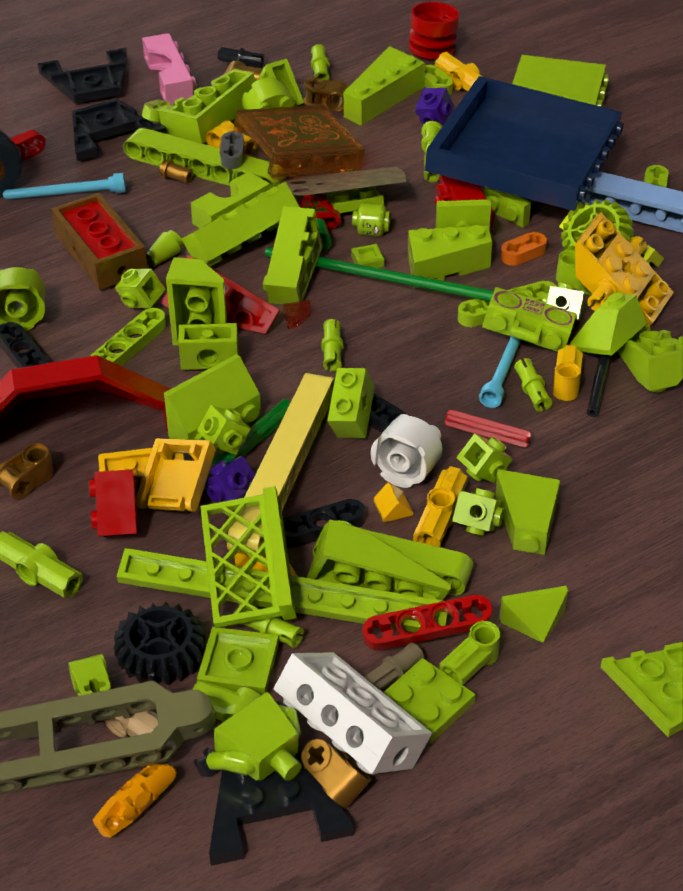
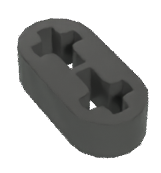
M230 131L221 137L220 161L221 165L227 169H236L243 165L245 146L242 133Z

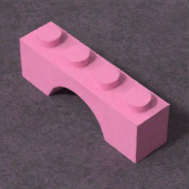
M170 34L142 38L144 59L149 69L161 70L159 72V81L164 101L175 104L174 101L181 97L186 100L194 96L193 91L197 89L195 78L191 76L189 66L185 64L184 56L182 53H179L178 44L176 41L173 42Z

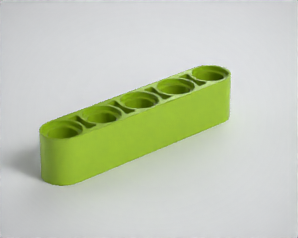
M327 524L323 526V529L314 545L312 551L313 556L315 555L320 536ZM365 530L450 583L451 589L448 595L457 596L464 592L474 567V563L468 555L454 550Z

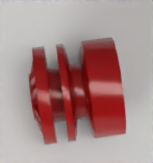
M429 1L415 5L411 9L410 24L412 29L409 34V50L413 54L426 59H438L440 54L444 52L453 55L456 52V31L459 25V11L454 6L442 2Z

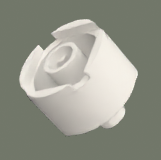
M401 414L391 422L371 447V460L374 466L378 464L382 470L380 475L393 485L408 488L413 484H419L435 467L442 456L441 432L436 426L429 425L419 418Z

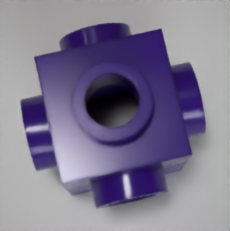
M425 88L416 104L415 111L422 125L429 121H436L443 126L452 114L454 104L447 88Z
M243 456L228 462L222 460L210 468L209 472L211 475L207 477L205 487L207 488L208 496L216 503L241 499L245 497L255 477V473Z

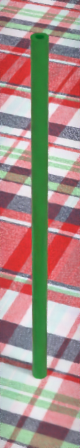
M273 247L266 248L265 257L271 258ZM319 257L315 266L491 301L494 293L493 290Z

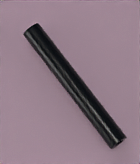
M600 354L587 407V414L590 417H596L599 413L611 355Z

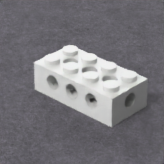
M334 652L292 653L274 687V690L284 698L283 702L288 707H292L302 713L308 719L307 722L311 727L323 731L332 739L334 747L351 755L357 761V766L369 774L413 769L432 735V732Z

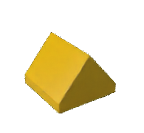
M389 481L374 497L375 506L383 523L413 516V511L404 492Z

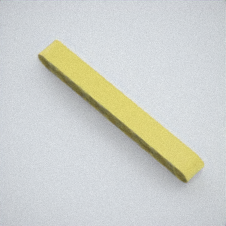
M305 373L244 498L262 495L263 488L276 486L281 509L283 510L330 407L335 378ZM260 507L246 508L241 517L252 523L260 514ZM236 521L229 529L228 535L238 541L248 528ZM253 533L244 545L256 552L264 543V538ZM227 542V550L229 551L233 545Z

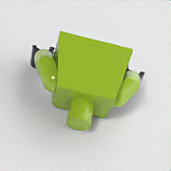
M268 692L264 693L214 729L215 751L212 752L211 748L208 747L203 751L204 758L193 761L199 774L202 777H207L217 772V770H226L249 775L255 780H263L276 770L285 780H291L299 773L302 766L294 757L298 752V738L301 734L297 711L292 707L283 706L279 700L275 702Z

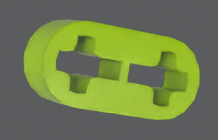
M425 65L424 87L447 88L449 95H451L453 91L452 78L437 66Z
M163 100L144 103L141 116L153 122H161L158 110L164 106L169 109L175 105Z
M649 166L645 172L644 182L667 188L669 171L664 166Z

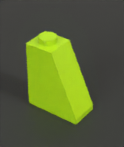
M498 469L495 496L497 500L502 501L501 508H504L503 520L514 550L545 555L558 503L560 480Z

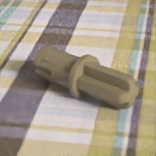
M411 642L394 656H386L382 660V664L364 678L381 691L394 680L397 681L421 658H424L423 652L418 645Z

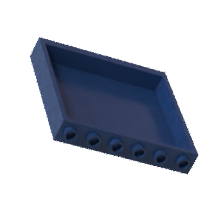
M478 76L428 146L425 171L575 211L579 202H584L588 188L591 189L593 186L595 175L598 176L600 174L602 163H606L610 150H613L617 137L620 138L624 127V123L620 122L622 112Z

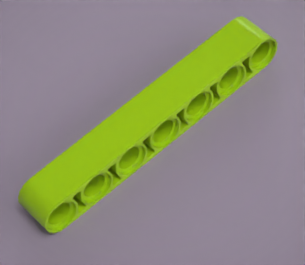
M146 128L137 129L123 144L125 154L131 159L159 167L164 160L171 159L175 164L192 168L193 176L228 186H230V181L248 171L270 183V189L286 180L285 170L276 163L244 155L242 166L236 169H227L221 165L220 148Z

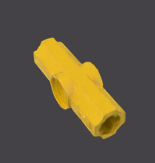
M447 52L440 54L439 58L435 61V66L452 78L453 88L457 91L463 88L468 91L478 76H481L479 69L474 63L465 65Z
M450 466L448 469L441 471L434 489L430 490L427 495V505L414 532L413 541L437 547L441 546L447 529L454 523L452 519L459 492L465 490L468 476L460 468Z

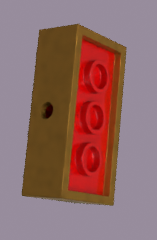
M100 193L51 208L55 235L99 290L118 284L123 273L129 269H148L145 246Z

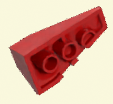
M189 255L186 257L189 259H197ZM212 268L224 279L227 323H237V328L267 334L281 310ZM166 293L161 303L169 308L168 295Z

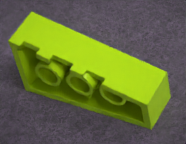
M389 46L344 91V117L362 126L424 88L425 62Z
M233 69L211 81L212 86L200 87L194 90V96L186 100L183 97L175 100V106L169 109L166 106L158 110L161 124L166 127V133L190 141L206 143L208 131L226 120H234L236 116L244 111L242 97L245 91L248 93L252 89L251 85L255 82L254 73Z
M285 181L182 238V241L192 257L201 259L207 265L212 266L222 260L221 254L226 251L228 255H231L243 248L241 246L242 242L247 241L250 244L262 237L260 232L265 229L267 232L278 228L283 206L299 207Z

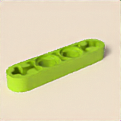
M539 281L507 291L542 302L544 293H549L550 286L557 287V285L550 281ZM475 298L462 302L458 306V322L465 327L483 325L490 301Z
M149 308L142 311L90 356L98 355L123 366L165 330L166 319L164 311L158 308ZM134 334H140V335H142V336L137 337V338H131V337H129V336L134 335ZM117 349L124 350L120 353H111V351Z

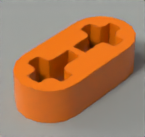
M530 232L503 243L501 246V261L507 265L516 266L544 255L547 246L546 236L542 233Z

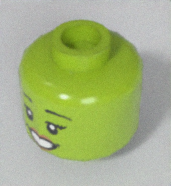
M362 203L358 211H353L352 226L357 227V232L360 236L382 237L385 232H389L391 211H387L384 204Z

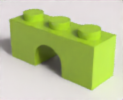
M248 171L230 181L231 197H218L210 192L191 202L192 224L198 228L207 225L270 189V183Z

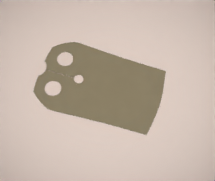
M395 166L298 177L286 180V183L293 195H312L406 182V175ZM295 181H306L303 184H290ZM296 189H309L305 192H293Z

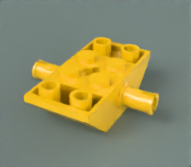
M602 212L596 215L575 243L576 277L592 294L587 300L588 306L592 305L595 300V304L591 309L596 311L607 300L608 296L617 292L636 295L646 323L651 325L674 292L651 268L650 264L642 258L641 254L646 250L647 242L645 241L639 246L643 241V238L639 236L633 237L629 242Z

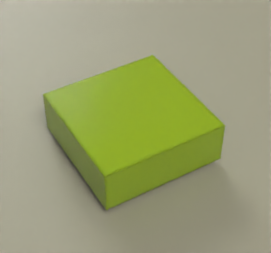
M377 244L351 249V257L355 264L375 268L385 267V259Z

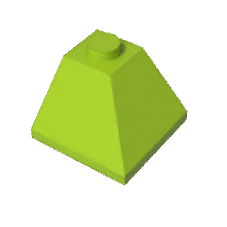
M622 292L613 293L608 296L607 300L596 309L569 345L576 346L581 352L612 356L647 324L637 296L623 294Z

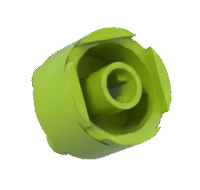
M265 77L255 81L251 85L252 89L248 93L245 91L242 97V107L249 119L297 115V103L287 86L274 77ZM254 126V128L259 132V134L263 136L262 133Z
M12 267L0 270V325L7 322H15L20 324L25 331H29L44 317L45 284L40 278L39 273L34 269Z

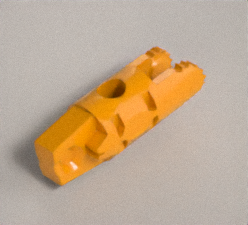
M156 763L147 765L146 768L135 774L109 798L93 818V822L101 835L111 838L135 821L174 781L177 773L175 772L176 769L168 764L160 766V764Z

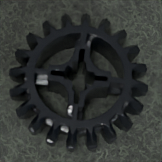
M167 601L163 606H156L152 602L151 607L147 609L139 605L138 613L128 612L127 620L120 621L119 630L115 631V645L113 647L118 665L121 670H125L129 678L136 676L139 683L149 679L154 682L163 680L168 685L169 680L172 678H176L181 682L183 673L192 675L194 666H200L202 656L206 650L205 631L201 626L199 617H194L191 609L183 611L180 604L172 608ZM181 639H184L185 641L180 646L179 641ZM141 641V645L135 648L137 643Z

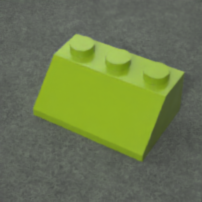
M173 257L166 277L172 344L178 346L179 325L227 323L224 279L201 259Z
M237 354L164 392L170 439L205 440L197 429L211 404L225 410L231 408L243 415L242 421L245 424L261 417L260 393L241 357Z

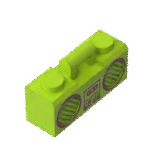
M495 287L482 327L558 352V350L563 349L567 345L576 312Z

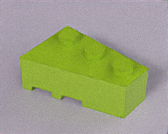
M473 225L470 227L408 230V260L411 275L444 281L446 275L458 272L462 276L491 267L492 239L488 226Z

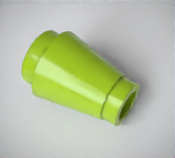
M173 230L162 232L146 253L147 263L155 267L179 254L184 245L181 237Z

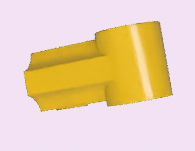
M226 120L208 131L206 134L208 145L220 148L222 135L230 131L238 132L236 126ZM243 134L244 155L253 157L257 149V141Z
M566 345L563 349L558 350L554 371L553 395L563 401L574 400L579 395L583 352L573 345Z

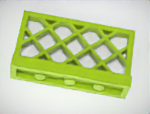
M276 486L263 488L262 495L200 506L215 628L282 616L284 621L296 619L297 615L281 502ZM260 507V514L252 523L241 517L246 508ZM224 513L229 518L218 529L210 524L209 515ZM236 521L248 528L238 541L226 534ZM253 533L264 538V543L256 552L244 545ZM221 539L233 545L224 558L213 552V548ZM239 550L251 557L242 570L229 563ZM265 552H266V559L262 557ZM257 562L268 568V572L260 582L248 575ZM224 568L237 575L227 588L217 582V577ZM243 579L255 586L245 600L233 593ZM269 581H270V589H269L268 587H266V585L268 584ZM263 591L272 597L273 607L257 609L251 604L260 592ZM228 597L240 604V607L234 614L221 616L220 607Z

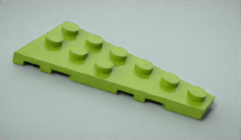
M683 642L665 645L664 650L645 654L644 650L631 652V657L615 660L614 656L602 659L601 668L667 737L683 729Z

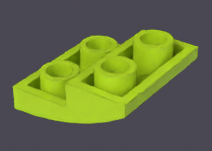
M376 186L324 193L327 201L332 203L334 209L340 213L358 210L360 204L365 202L384 204L383 195L376 191Z

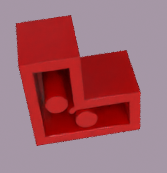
M138 470L94 472L95 478L89 479L90 497L96 498V510L91 511L92 530L97 529L98 536L139 533L137 493L139 490Z

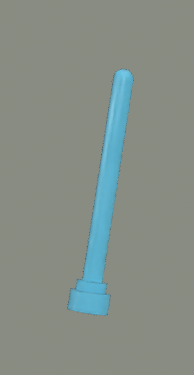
M115 173L106 180L8 189L3 192V197L6 200L100 190H110V192L121 194L126 193L124 173Z
M510 337L492 381L483 385L479 393V400L484 406L496 408L501 404L504 397L502 385L521 339Z

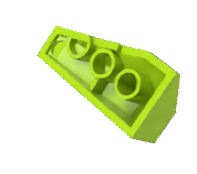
M646 324L617 350L636 380L651 392L665 391L668 387L677 386L683 379V336L679 337L678 340L671 337L670 331H651L650 325Z
M329 520L320 536L307 576L310 579L436 600H443L451 589V584L365 530L352 526L346 521Z

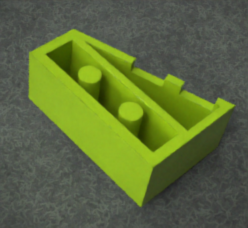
M283 206L268 273L263 280V290L267 292L269 303L301 307L322 249L315 209Z

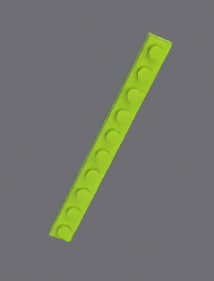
M129 548L124 549L116 576L118 583L211 598L207 561ZM224 568L217 577V582L227 588L237 575ZM251 569L248 575L260 582L267 571ZM291 575L296 613L364 624L368 618L375 615L442 602V600ZM243 579L233 593L245 600L255 586ZM269 581L268 584L266 585V587H268L269 589H270V581ZM261 591L251 605L266 608L273 607L272 597ZM228 597V599L226 600V601H230V602H236V601H234L233 599H231V598H229V597ZM438 613L434 617L435 622L441 626H446L448 613ZM407 619L401 624L402 629L408 632H417L421 627L419 622L414 619ZM391 623V629H396V623Z

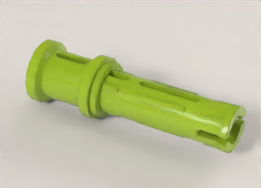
M436 121L426 122L421 128L423 136L421 147L425 152L424 179L427 180L429 175L428 182L439 180V174L425 171L427 148L442 128V125Z

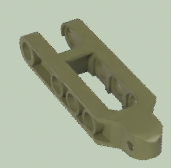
M149 681L0 712V740L16 737L19 740L39 736L40 755L0 763V794H9L169 761L184 740L202 736L210 731L216 721L215 709L207 695L199 690L171 693L158 683ZM153 709L157 710L158 725L150 733L55 752L54 733L61 732V728L85 723L92 726L96 725V721L119 716H123L126 719L131 718V714Z

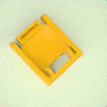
M156 438L137 493V507L141 509L148 507L149 509L185 511L187 509V511L195 512L198 508L216 451L212 442L209 440ZM174 452L189 453L195 461L171 459Z

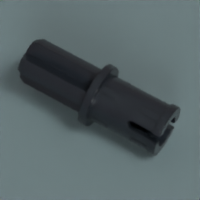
M221 47L218 50V60L226 62L241 61L246 66L262 68L264 54L245 51L244 48L236 50Z

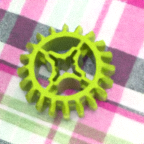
M595 199L592 205L585 201V207L582 209L576 207V214L568 215L570 222L563 223L565 231L561 232L562 246L564 250H575V243L600 212L608 220L614 222V227L629 242L631 236L634 235L633 222L630 216H628L626 209L620 207L616 201L611 204L607 199L602 203Z

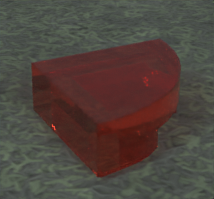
M310 300L283 304V314L288 329L299 326L301 324L300 321L309 317Z

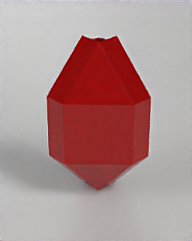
M98 355L11 369L0 380V419L21 401L98 389L161 410L168 432L164 392L171 388Z

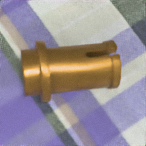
M171 159L164 160L160 165L159 173L163 175L164 179L172 178L186 184L191 182L193 177L192 168L175 164Z

